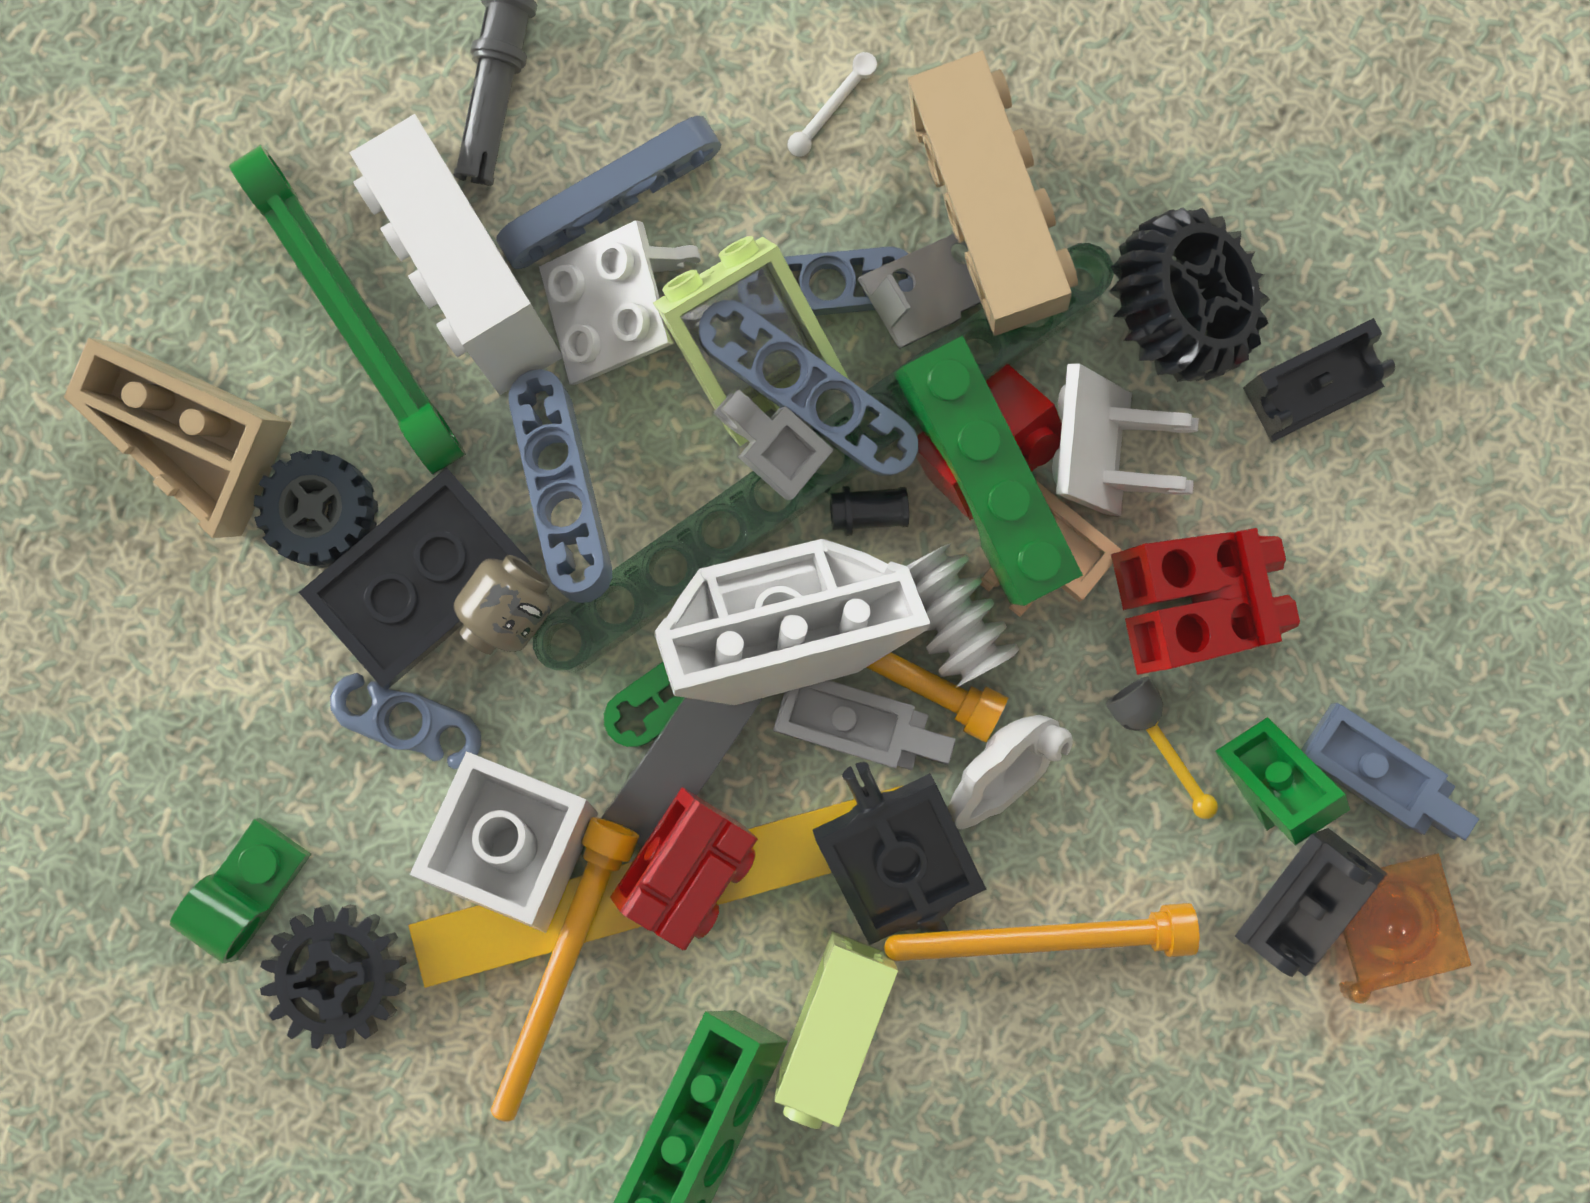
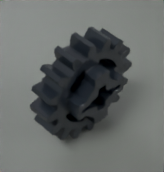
M328 904L314 908V923L305 914L295 916L289 920L294 935L282 932L273 936L271 943L281 953L280 956L262 960L260 967L274 973L275 977L274 982L260 988V993L263 996L277 995L280 1004L271 1011L269 1017L273 1021L288 1015L293 1021L287 1033L290 1039L296 1038L306 1030L311 1031V1048L319 1049L327 1044L331 1034H333L335 1043L339 1049H342L354 1043L355 1030L364 1039L378 1031L377 1023L373 1016L382 1020H388L394 1016L397 1009L387 1000V997L403 993L406 990L407 984L394 979L393 971L407 964V960L403 956L390 957L388 948L398 939L395 932L382 937L375 933L380 916L373 914L359 923L356 921L357 907L350 904L342 907L335 919L334 912ZM346 936L357 941L366 950L368 956H363L348 946ZM312 940V944L307 945L309 952L308 960L301 970L295 971L299 954L305 945ZM329 967L332 971L342 970L343 973L357 972V974L345 979V982L336 985L333 981L325 982L324 979L310 980L323 973V970ZM374 981L369 1000L357 1013L356 1007L359 1006L358 992L364 984ZM301 997L319 1009V1014L310 1009Z

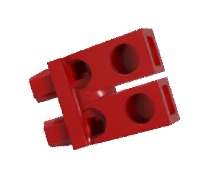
M1257 528L1145 543L1111 554L1123 611L1191 597L1192 604L1125 618L1137 675L1173 669L1263 645L1282 642L1281 634L1298 627L1300 624L1296 601L1289 594L1273 597L1267 573L1284 569L1286 556L1282 539L1278 536H1259Z

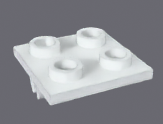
M635 220L539 266L570 385L586 382L675 344L673 336L653 305V302L660 299L653 272L678 270L684 268L683 262L699 263L701 258L697 246L686 245L677 248L649 246L643 222ZM711 305L697 306L682 315L681 319L687 329L699 327V321L704 311Z
M1068 364L1066 385L1061 388L1058 398L1062 431L1060 448L1056 451L1052 463L1053 478L1057 485L1056 494L1103 514L1121 516L1123 491L1172 495L1193 494L1194 481L1186 480L1187 477L1119 471L1122 430L1192 433L1198 431L1199 418H1192V414L1131 409V392L1081 364Z

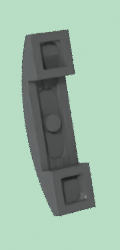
M684 698L601 818L636 832L639 835L637 845L642 848L682 787L698 795L762 698L738 705Z

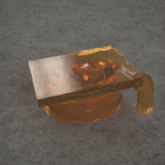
M1439 853L1380 867L1388 875L1343 931L1357 982L1344 981L1339 983L1340 992L1344 998L1354 1003L1364 1004L1369 1000L1372 991L1472 966Z

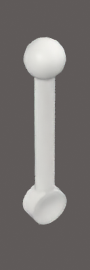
M868 52L857 54L853 59V71L806 128L802 132H795L790 136L787 146L792 155L802 157L808 154L812 146V138L861 79H867L874 75L877 61L872 54Z

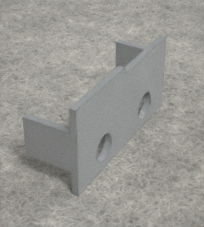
M954 233L858 278V281L899 349L959 321L962 312L981 303L967 264L958 263L951 254V248L955 244L967 247L965 241L959 243ZM897 271L907 273L913 280V289L908 292L901 291L893 277V273Z

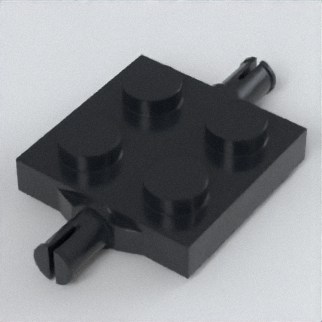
M867 762L855 764L865 785L864 787L860 785L852 767H848L843 772L842 777L846 781L857 805L848 813L812 831L869 946L899 931L916 930L918 928L921 933L949 931L943 917L957 903L987 889L931 773L894 791L881 793Z

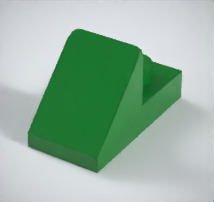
M1268 717L1215 751L1266 831L1277 826L1295 846L1350 811L1346 794Z

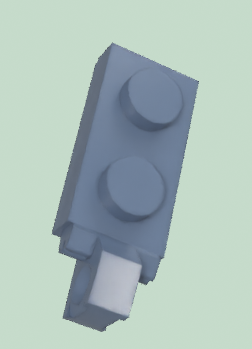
M1339 703L1330 704L1301 749L1330 779L1404 828L1412 829L1421 835H1425L1432 825L1451 839L1455 840L1456 837H1459L1466 841L1479 821L1478 817L1449 799L1455 786L1446 780L1448 777L1446 773Z

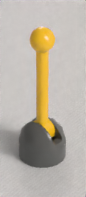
M1148 676L1140 678L1112 696L1105 705L1115 720L1126 729L1147 731L1193 799L1192 809L1194 814L1201 819L1214 817L1218 811L1217 800L1212 795L1203 793L1158 726L1164 704L1159 691Z

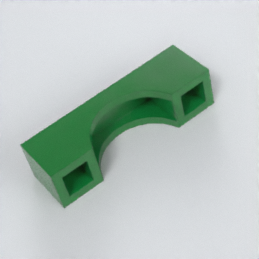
M963 335L902 366L895 372L894 375L922 431L931 439L941 453L967 501L979 532L981 548L1009 603L1025 606L1083 576Z

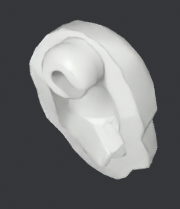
M1042 715L1024 717L999 729L987 741L985 750L963 771L961 782L952 795L948 810L958 829H966L990 816L1003 812L1042 777L1051 761H1060L1062 754L1068 755L1073 744L1071 733L1067 729L1060 727L1058 721Z

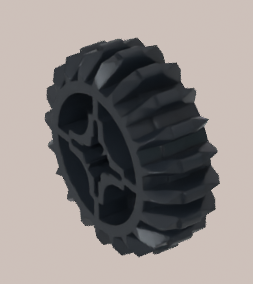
M1184 207L1178 210L1172 209L1141 223L1139 228L1133 231L1132 235L1119 246L1121 257L1111 266L1113 273L1119 280L1109 292L1118 298L1121 304V308L1113 317L1124 319L1129 329L1124 341H1136L1140 346L1139 361H1154L1157 375H1173L1177 382L1200 381L1203 379L1208 381L1241 366V363L1249 360V353L1261 345L1259 331L1269 324L1266 316L1260 310L1270 299L1259 288V281L1265 274L1256 272L1251 260L1255 251H1244L1240 245L1241 231L1227 232L1223 216L1210 218L1203 208L1188 211Z

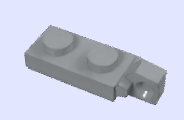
M830 680L785 692L773 729L774 732L894 769L898 766L908 770L913 769L916 756L945 765L949 764L956 741L954 738L924 730L928 715L915 711V706Z

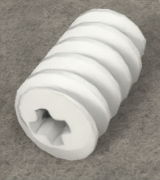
M950 543L907 566L930 621V626L926 631L937 630L938 632L926 646V650L929 654L949 652L950 657L939 668L938 672L941 677L961 674L963 679L956 686L958 687L1014 657L1019 648L1014 643L996 646L995 640L1007 626L1004 621L984 623L982 621V618L994 606V602L992 599L971 601L969 596L982 581L979 576L959 579L957 573L970 559L967 554L947 556L945 550L951 545Z

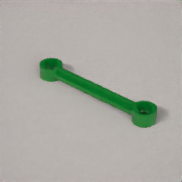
M259 145L229 164L234 177L277 235L394 414L401 432L431 474L435 475L466 455L462 445L442 415L426 396L304 210L296 192L267 150L262 145Z

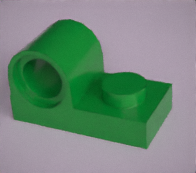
M254 819L218 871L201 879L183 898L172 915L170 926L220 962L226 964L238 960L307 862L311 853L263 819Z

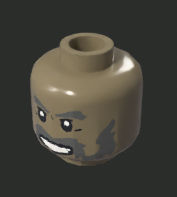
M507 555L504 560H484L458 594L453 605L457 617L464 625L459 632L460 635L471 646L485 654L491 655L496 648L507 652L521 651L550 614L552 601L546 592L550 583L535 568L513 555Z

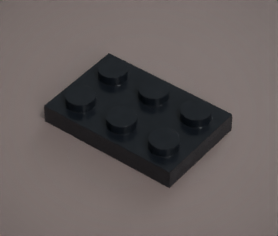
M446 467L299 591V594L383 689L388 690L463 625L457 617L453 605L458 594L484 560H504L507 555H513L531 566L532 564Z

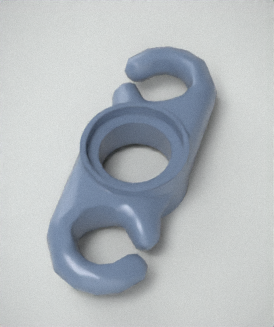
M354 673L345 676L334 686L330 696V709L340 725L346 729L383 743L390 748L421 752L430 760L438 761L444 756L439 740L440 735L450 727L458 728L465 735V745L459 752L448 756V767L458 769L466 751L478 755L481 747V732L471 717L463 712L415 693L385 690L376 681H373L367 687L372 698L370 709L362 715L353 714L346 706V698L352 690L364 685L363 675ZM405 702L414 704L420 710L423 720L418 734L407 740L395 736L389 726V717L392 710L397 705Z

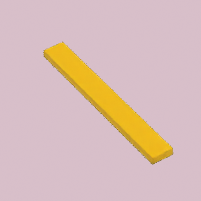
M904 785L881 791V793L886 791H894ZM855 799L748 828L758 838L753 846L756 853L753 865L740 882L732 883L730 881L717 904H724L832 873L812 830L848 813L857 805ZM633 861L621 864L619 871L611 872L584 943L642 927L620 913L610 898ZM582 875L569 879L546 933L479 905L408 925L424 988L552 952Z

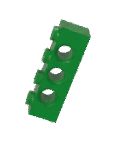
M736 1010L705 1011L613 1203H711L788 1041Z

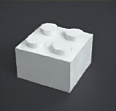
M466 751L410 875L433 887L546 933L584 847L581 842L591 817H597L598 812L584 798Z

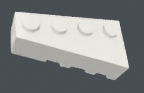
M415 114L350 152L363 175L353 181L355 187L374 215L382 210L385 212L390 222L380 229L400 261L408 257L412 258L418 270L409 274L408 277L428 309L437 304L440 306L446 318L436 325L457 358L468 352L499 395L510 390L512 384L520 375L530 370H543L563 358L559 348L540 320L537 312L505 263L504 258Z

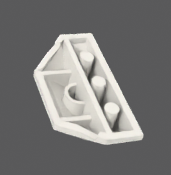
M819 539L699 569L677 599L667 618H664L655 630V638L674 696L738 705L858 673L928 630L930 621L908 566L892 561L887 564L865 552L825 539Z

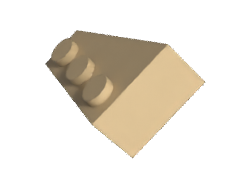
M93 338L87 339L64 395V398L123 454H130L155 478L153 483L167 496H174L200 521L198 525L211 538L242 536L255 510V495L261 496L264 488L258 484L263 475L269 477L272 470L271 466L275 463L292 423L126 344Z

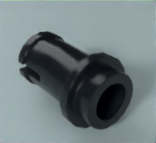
M842 486L841 492L830 493L832 531L844 530L845 536H852L853 529L893 526L908 527L909 500L907 488L899 487L898 489L850 492L849 486Z

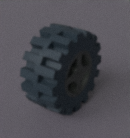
M312 450L311 454H306L302 451L290 454V461L278 460L271 466L275 473L270 478L263 475L258 484L264 487L262 496L255 495L254 507L260 509V516L254 517L257 528L265 533V536L262 538L270 547L276 549L278 554L303 565L321 568L329 567L377 526V523L374 522V514L379 512L378 501L373 497V492L375 491L370 481L348 461L324 451ZM331 500V503L328 505L327 516L329 518H327L324 514L326 509L325 504Z

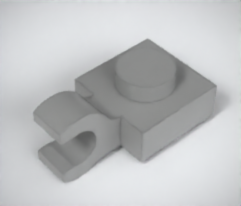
M737 390L734 394L730 393L713 412L726 426L750 442L738 458L786 500H792L834 450L786 406L779 408L769 418L740 390Z

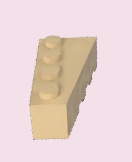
M982 50L908 77L912 125L918 142H924L929 160L927 161L936 188L946 186L947 193H944L943 196L948 219L959 243L965 241L969 251L964 253L967 268L993 335L996 336L1067 311L1072 293L1070 288L1078 286L1075 267L1068 250L1063 248L1056 251L1048 228L1056 225L1052 204L1044 188L1034 191L1027 172V168L1034 166L1032 151L1024 130L1020 128L1012 131L1005 109L1012 107V99L1002 70L998 69L991 72Z

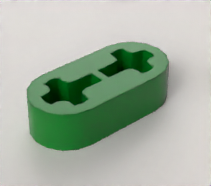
M661 662L617 693L607 703L603 713L604 727L607 734L616 743L626 747H641L652 742L658 737L684 699V697L674 696L665 702L661 697L660 693L671 686L664 662ZM654 699L659 707L644 718L643 722L647 730L642 735L638 736L633 730H627L622 733L618 729L617 723L623 718L620 707L624 703L629 702L631 706L638 708Z

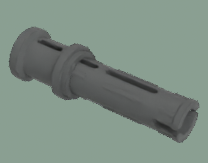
M480 0L486 8L480 37L472 42L470 50L472 60L477 64L457 167L454 169L453 174L459 180L465 181L467 176H471V183L486 186L494 184L495 178L493 176L514 74L520 73L521 69L526 66L527 55L522 49L528 19L533 18L537 11L538 5L534 0Z

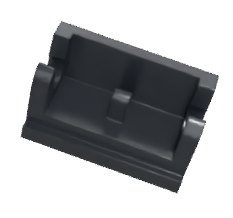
M1374 318L1259 374L1243 387L1272 443L1385 387L1382 381L1394 373L1395 363L1393 359L1381 362L1374 351L1373 344L1378 342L1382 335Z
M1329 828L1313 833L1235 937L1243 944H1248L1284 974L1293 977L1299 971L1304 976H1308L1388 873Z

